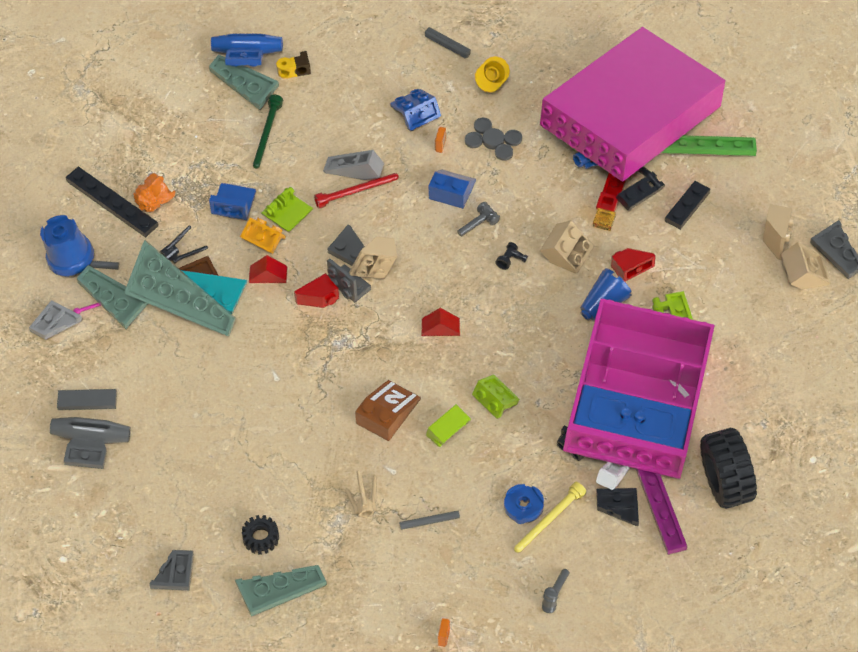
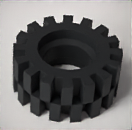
M256 515L255 520L253 517L249 518L250 523L246 521L244 523L245 526L242 527V538L248 551L251 549V552L254 554L258 551V555H262V551H265V554L269 553V548L271 551L274 550V545L277 546L279 540L276 522L272 521L271 517L267 519L266 515H263L262 518ZM257 530H266L268 536L257 540L253 538V533Z

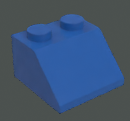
M443 169L434 172L428 186L429 199L464 209L476 179Z

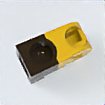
M307 51L300 52V56L280 58L276 62L277 72L281 78L285 79L311 74Z

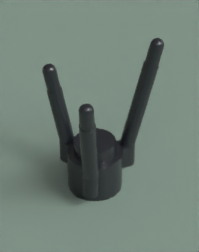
M189 225L170 244L160 250V253L168 260L176 263L183 258L208 249V246L200 247L180 256L177 255L179 250L175 245L191 229Z

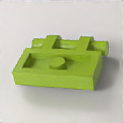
M684 291L665 294V301L660 302L659 297L652 299L653 311L664 313V310H669L671 315L687 317L693 320Z

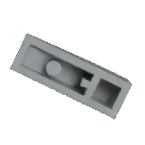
M374 150L328 157L323 171L326 174L362 180L380 178L384 162Z

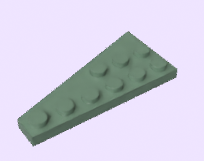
M144 240L124 294L230 336L236 317L148 241Z

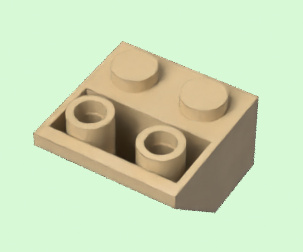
M770 204L763 242L777 259L782 260L781 253L787 250L789 246L794 216H791L792 208Z
M570 220L555 225L540 252L551 264L570 272L578 273L594 245Z
M376 236L360 251L349 274L358 277L385 279L397 258L394 238Z

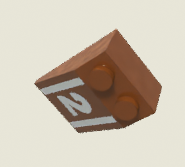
M387 380L369 394L355 411L356 424L390 441L421 400V397Z

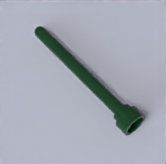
M276 94L269 97L268 105L270 110L254 158L253 168L255 169L260 167L276 111L282 107L284 101L281 96Z

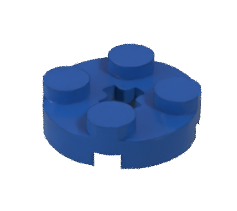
M518 484L507 491L504 499V510L517 524L534 521L543 513L544 497L538 488ZM521 500L529 502L527 506H520Z

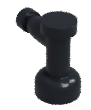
M509 242L504 255L499 256L495 263L500 269L507 270L511 265V256L526 262L528 255L517 251L518 246L513 242Z

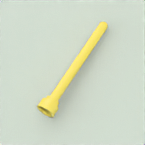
M577 481L569 487V494L514 547V551L517 553L521 552L574 499H581L587 493L584 486Z

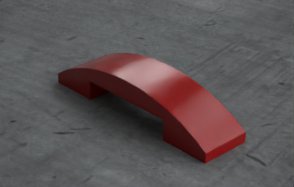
M609 173L603 191L600 193L596 209L614 214L619 203L616 196L624 190L626 180L622 182Z

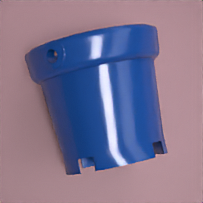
M58 215L48 219L45 228L43 226L41 228L40 236L46 250L45 258L49 269L56 275L74 276L81 273L88 265L90 266L94 258V248L90 240L82 234L73 218L71 220L66 215Z

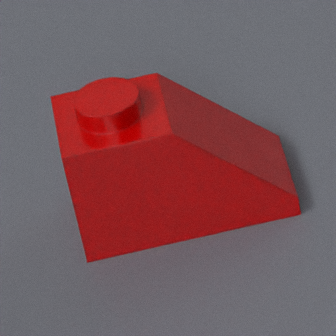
M627 248L623 251H617L611 257V268L618 277L620 276L626 282L655 267L656 255L650 252Z
M325 273L295 290V302L297 305L325 308L328 305L334 304L339 299V290Z

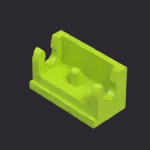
M455 404L428 427L426 436L438 447H441L450 437L469 423L471 418Z

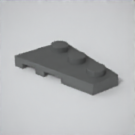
M840 220L811 238L810 243L847 279L858 273V254L852 248L848 235L844 233Z

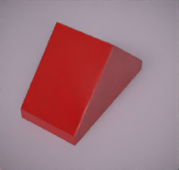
M266 255L250 265L249 283H287L288 267Z
M440 307L422 318V336H460V318Z

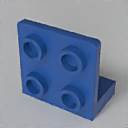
M414 89L410 94L397 97L395 101L390 103L392 108L403 114L407 129L410 131L441 117L436 97L422 89Z
M221 183L217 196L211 195L209 199L211 214L247 220L256 195V189Z

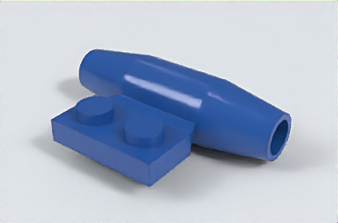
M232 33L211 37V51L226 53L225 64L235 67L240 65L252 67L261 65L263 54L281 52L283 50V38L279 36L261 33Z

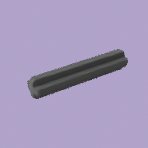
M428 27L425 31V37L458 55L468 58L471 54L469 48L431 27Z

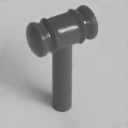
M482 202L477 207L480 215L457 230V233L462 237L485 220L490 225H495L499 222L500 215L487 202Z
M562 569L553 587L545 589L542 602V610L544 612L553 613L556 610L558 594L570 574L567 569Z

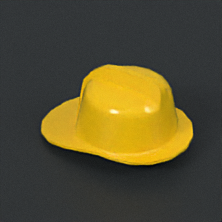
M493 56L488 58L475 72L476 84L485 92L496 91L509 77V65L501 57Z

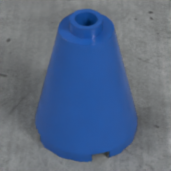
M608 268L601 272L580 307L582 310L580 313L586 320L596 319L600 299L622 303L632 296L630 294L632 291L627 283L620 276L618 278L612 275L614 272Z

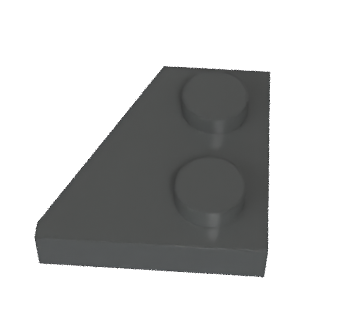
M348 224L327 250L332 256L353 266L360 251L365 246Z

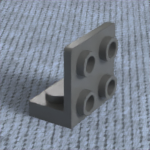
M329 258L327 260L328 276L346 299H351L356 303L371 290V285L364 279L349 274L350 268L344 264L340 267L332 259Z

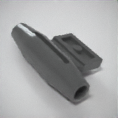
M81 417L52 418L50 434L71 440L66 447L64 465L104 469L107 454L105 444L129 442L131 427L101 419Z

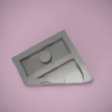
M51 300L30 325L29 329L30 332L46 340L81 322L82 317Z

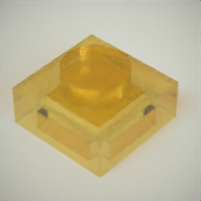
M598 208L593 221V227L611 231L616 218V212Z

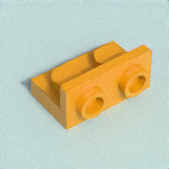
M250 217L240 237L273 254L281 238L284 240L286 238L282 234L283 230L274 225L272 228L267 226V222L259 217L256 220Z

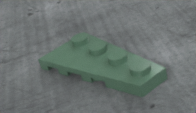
M219 54L209 66V70L259 110L279 86L277 80L246 66L240 65L235 67L226 65L225 57Z
M89 265L77 277V282L125 329L148 305L144 301L124 294L125 285Z
M319 565L292 569V572H275L269 576L261 577V575L253 576L252 579L242 580L241 578L235 580L251 617L327 585Z

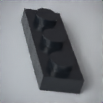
M694 181L666 215L665 222L681 230L710 194V188Z

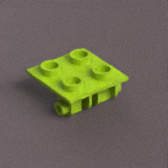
M292 187L285 188L261 212L262 215L287 232H290L313 210L311 206L293 194L295 191Z

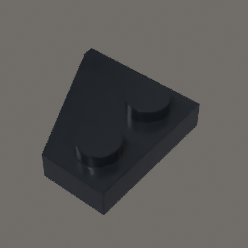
M637 488L596 489L598 511L639 526Z

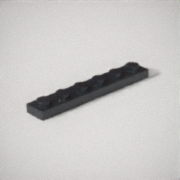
M79 166L65 177L66 182L145 238L158 227L156 220Z

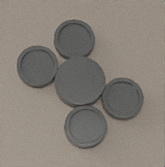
M484 117L478 118L474 122L476 132H470L465 136V144L468 147L478 148L483 143L486 148L495 150V156L503 161L512 158L513 148L511 146H517L522 142L520 131L509 130L504 135L501 130L492 128V122Z

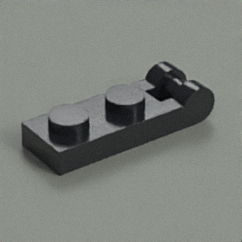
M652 171L643 179L620 192L616 198L629 211L662 190L665 184L656 178L657 175Z

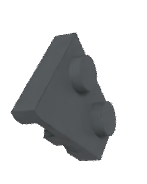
M172 550L168 560L160 567L159 574L154 580H151L150 589L190 591L194 552L192 550Z

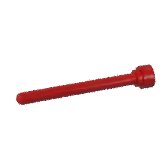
M393 173L330 194H322L321 192L314 195V200L318 209L326 207V204H329V201L395 181L399 178V175Z

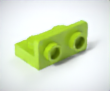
M494 374L478 380L472 393L496 419L502 416L505 409L517 405L520 400Z

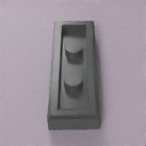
M117 389L58 390V410L116 409Z

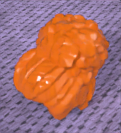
M156 173L150 174L144 180V184L139 185L135 193H133L134 202L139 205L141 210L153 212L161 204L167 203L175 196V190L171 192L168 189L167 185L163 182V176H158Z

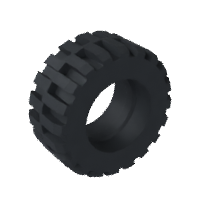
M730 427L705 434L700 440L701 457L708 484L716 502L725 509L752 502L757 495L756 476L750 454L740 432Z

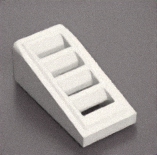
M607 462L599 470L596 482L613 490L631 467Z

